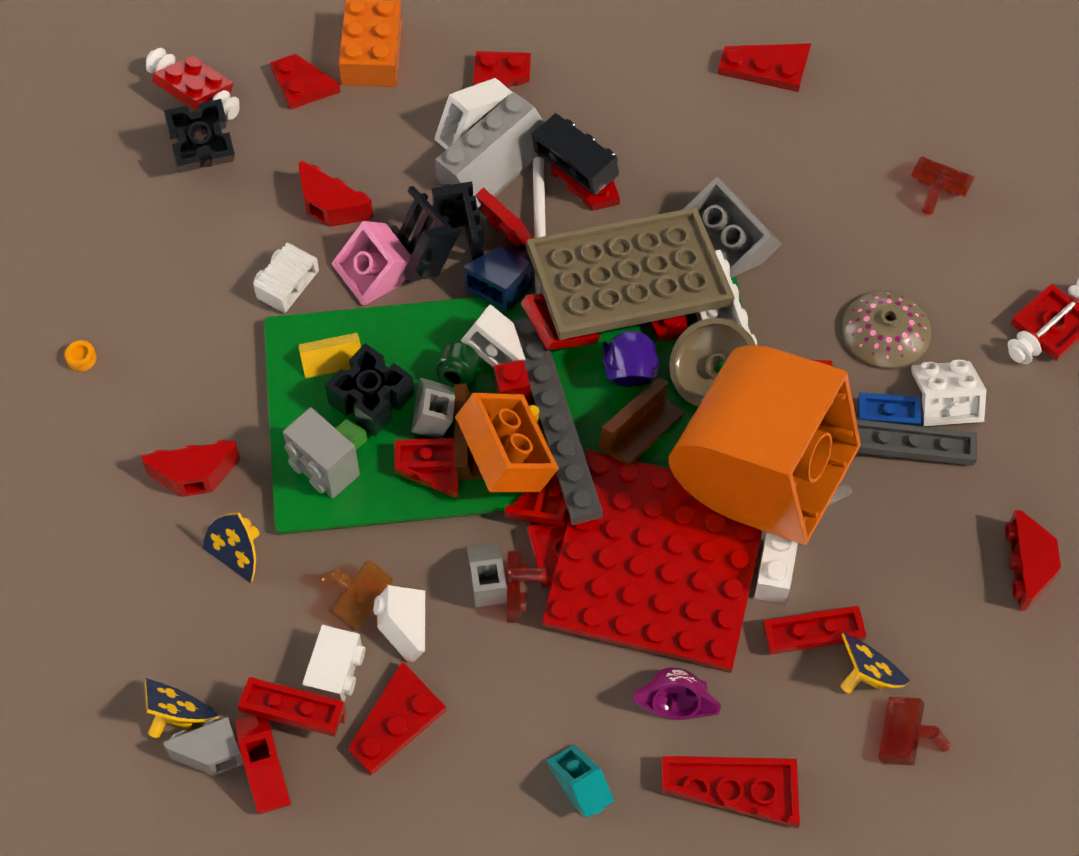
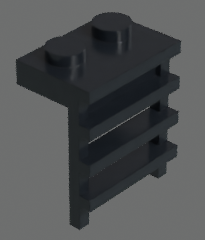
M472 181L452 185L444 184L431 188L432 204H436L439 207L437 212L442 217L447 216L450 219L448 224L452 228L465 227L472 261L483 256V227L480 225L479 210H477L476 197L473 196Z
M411 186L408 189V193L414 198V201L400 230L396 225L391 226L390 229L412 255L403 276L409 282H414L440 275L459 236L460 230L457 227L452 228L448 224L450 219L447 216L442 217L437 212L439 207L436 204L431 205L427 201L428 195L426 193H420L414 186ZM422 209H424V210H425V211H424V214H423V216H422V218H421V220H420V222H419V224H418V226H417V229H416V231H415V233H414V235H413L411 241H409L408 239H409V237H410V235H411V233H412V231H413V229H414V226H415V224H416V222H417V220H418V218H419V216H420V214H421V211H422ZM434 220V227L432 229H429Z

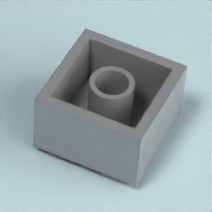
M310 407L283 431L286 442L284 447L289 455V465L298 474L303 472L308 476L311 485L319 493L325 492L334 499L360 475L355 445L313 408Z

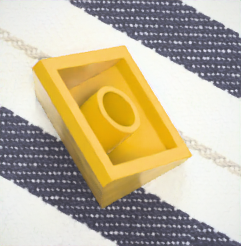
M358 333L299 344L305 378L335 373L340 369L344 371L350 370L349 359L361 348Z

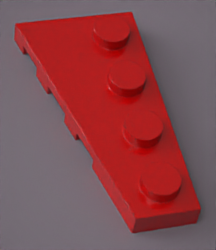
M662 756V793L799 828L797 759Z

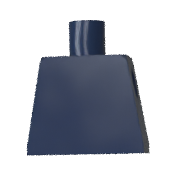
M498 247L463 266L465 290L506 312L532 286V262L526 249L515 254L503 247Z

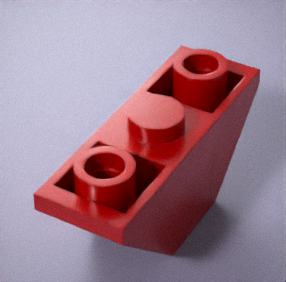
M303 160L298 163L307 214L329 227L372 219V201L368 195L348 187L339 178H332L325 174L316 165H310Z
M218 440L213 444L201 446L187 445L181 449L170 451L155 450L150 454L141 455L147 475L180 497L213 492L240 461L235 440Z
M1015 510L1010 521L1005 524V538L1011 542L1012 549L1009 552L1008 561L1010 570H1014L1015 580L1012 584L1013 598L1018 599L1019 611H1026L1054 582L1061 570L1057 538L1022 510Z
M251 715L234 720L237 740L258 815L291 806L269 719Z

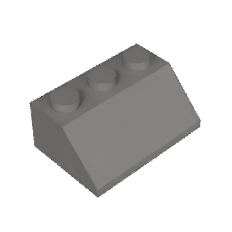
M719 177L712 180L684 208H697L714 250H721L724 260L729 262L731 278L761 265L782 245Z

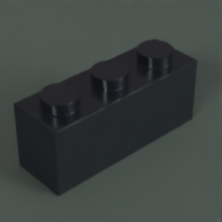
M557 113L531 133L535 152L594 196L619 175L616 154L609 148H603L596 142L593 136L588 133L584 134L577 129L571 120L564 119Z

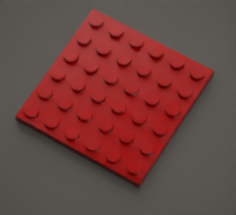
M587 449L585 458L601 504L603 518L571 525L569 518L541 626L731 673L763 530L727 518L705 506L682 487L671 469L638 461L633 462L630 466H625L609 454Z

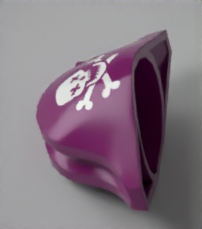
M671 667L660 670L648 685L635 691L633 698L634 703L664 718L675 720L719 715L721 704L708 693L707 683L700 680L693 673L681 668Z

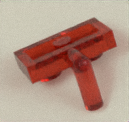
M922 156L916 163L911 177L917 178L920 183L931 186L922 208V212L927 215L933 214L942 189L950 195L966 197L975 176Z
M508 551L507 623H520V612H526L527 592H521V582L546 581V568H527V563H521V551Z
M889 697L878 756L882 764L915 765L919 738L931 739L941 752H946L950 749V742L937 726L921 725L925 705L921 698Z

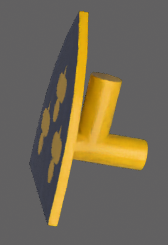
M240 513L225 514L217 518L208 527L203 549L250 583L253 581L256 569V553L253 540L260 535L259 530L255 526H251V521L243 518Z
M844 632L841 634L854 665L852 672L840 685L846 693H851L860 681L879 690H882L884 687L901 688L910 682L893 663L875 649Z
M148 678L145 679L147 713L155 715L148 731L150 736L159 738L166 723L190 729L192 723L206 722L219 718V714L195 697L161 682Z

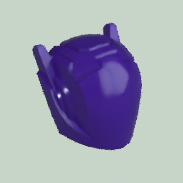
M624 331L615 336L609 345L607 342H602V360L607 379L610 383L626 387L642 386L658 378L659 360L656 355L655 342H652L647 335L640 331Z

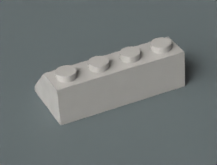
M513 92L435 159L437 181L443 185L472 181L473 196L483 187L494 197L533 164V158L541 157L535 152L531 135L532 132L544 123L536 108ZM476 198L477 210H479L478 207H479L481 204L479 203L478 199Z

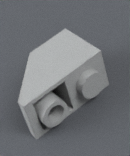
M423 378L418 380L411 432L436 439L443 437L453 421L455 394L450 386Z
M498 543L467 547L475 607L507 603V586Z
M228 717L208 720L198 729L190 732L188 730L177 732L169 740L163 742L172 760L211 776L244 764Z

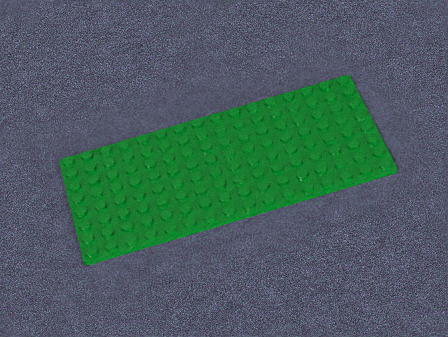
M732 277V283L738 287L737 277ZM535 292L525 293L508 312L480 297L267 317L264 320L276 532L278 534H290L502 513L509 504L513 506L523 494L522 492H489L484 479L461 481L458 474L459 497L454 498L396 474L395 440L436 439L411 432L418 380L423 378L444 384L436 373V364L443 348L449 343L462 342L461 339L490 304L510 321L528 318L521 302L526 295H535ZM739 292V302H740V305H741V308H742V303H741V298H740V292ZM696 313L686 314L687 328L698 322ZM647 322L598 332L600 338L594 345L550 350L584 455H586L587 449L607 454L599 448L602 427L651 383L632 387L618 386L610 383L607 379L602 360V342H607L609 345L615 336L624 331H640L647 335L652 342H655L656 355L659 360L658 377L668 382L665 399L681 409L683 417L636 461L670 469L669 455L698 408L687 402L677 392L671 380L670 356L677 340L657 341ZM358 333L361 347L366 343L382 354L385 366L389 368L395 363L413 376L415 394L400 411L394 407L390 410L391 420L376 437L366 431L367 441L356 450L360 475L332 499L325 492L319 493L311 485L308 476L303 472L298 474L289 465V455L284 447L286 442L283 431L310 407L334 428L338 427L345 420L358 425L354 412L345 416L328 404L325 385L337 372L305 378L298 346L299 344ZM479 356V365L473 380L467 385L471 395L472 393L497 394L494 385V367ZM721 362V363L718 364V366H717V371H718V372H719L720 369L722 368L724 362ZM532 397L531 404H528L529 406L534 405ZM454 413L453 421L442 438H455Z

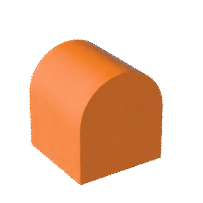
M745 345L734 349L729 354L669 455V466L673 475L687 492L715 512L737 522L806 546L861 446L847 371L766 346Z

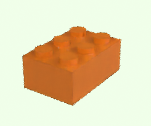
M345 0L339 58L342 85L397 87L403 24L401 0Z
M472 393L455 416L489 492H540L559 469L523 394Z

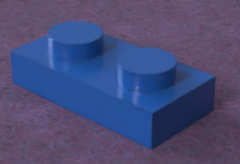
M859 392L858 419L920 426L921 397Z

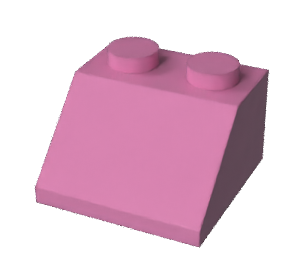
M362 221L331 264L362 305H367L402 285L406 279L403 273L411 255L386 223Z

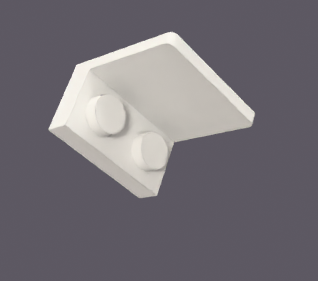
M953 360L950 363L924 362L921 365L911 366V373L922 392L921 422L923 426L984 422L987 389L970 361Z

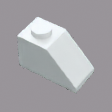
M491 304L461 339L463 343L471 346L492 367L493 365L525 360L514 323Z
M388 585L376 597L373 611L374 615H377V628L407 662L414 663L425 652V591Z

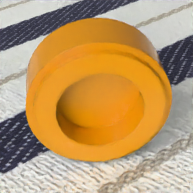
M84 340L72 342L64 353L68 366L78 372L86 371L93 367L97 359L93 345Z

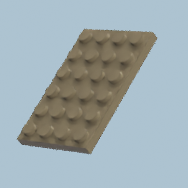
M696 207L527 239L526 242L529 257L559 340L731 306L735 299Z

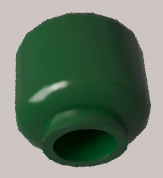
M449 343L440 354L436 364V373L447 386L454 387V385L465 383L468 385L473 380L478 368L479 356L471 346L465 343Z

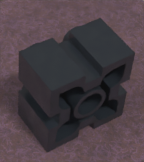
M221 99L198 103V111L188 112L187 106L164 110V119L169 139L177 138L178 142L172 144V152L178 173L199 169L202 160L210 159L211 166L234 161L235 153L230 133L222 134L221 129L226 128L227 122ZM201 131L202 135L206 134L204 140L197 141V139H194L195 132Z
M365 343L349 359L350 370L346 372L340 369L327 382L325 389L328 404L345 416L354 412L356 423L376 437L391 420L390 410L394 407L400 411L415 394L413 376L395 363L389 368L385 366L384 356Z

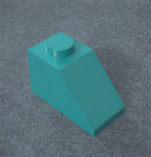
M575 744L546 760L548 767L572 805L585 818L602 812L607 805L615 801L601 768Z

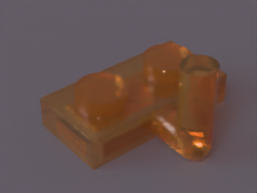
M370 559L364 562L353 579L340 569L331 570L321 576L322 584L331 585L337 583L344 589L329 612L352 631L359 629L374 608L376 597L394 580Z

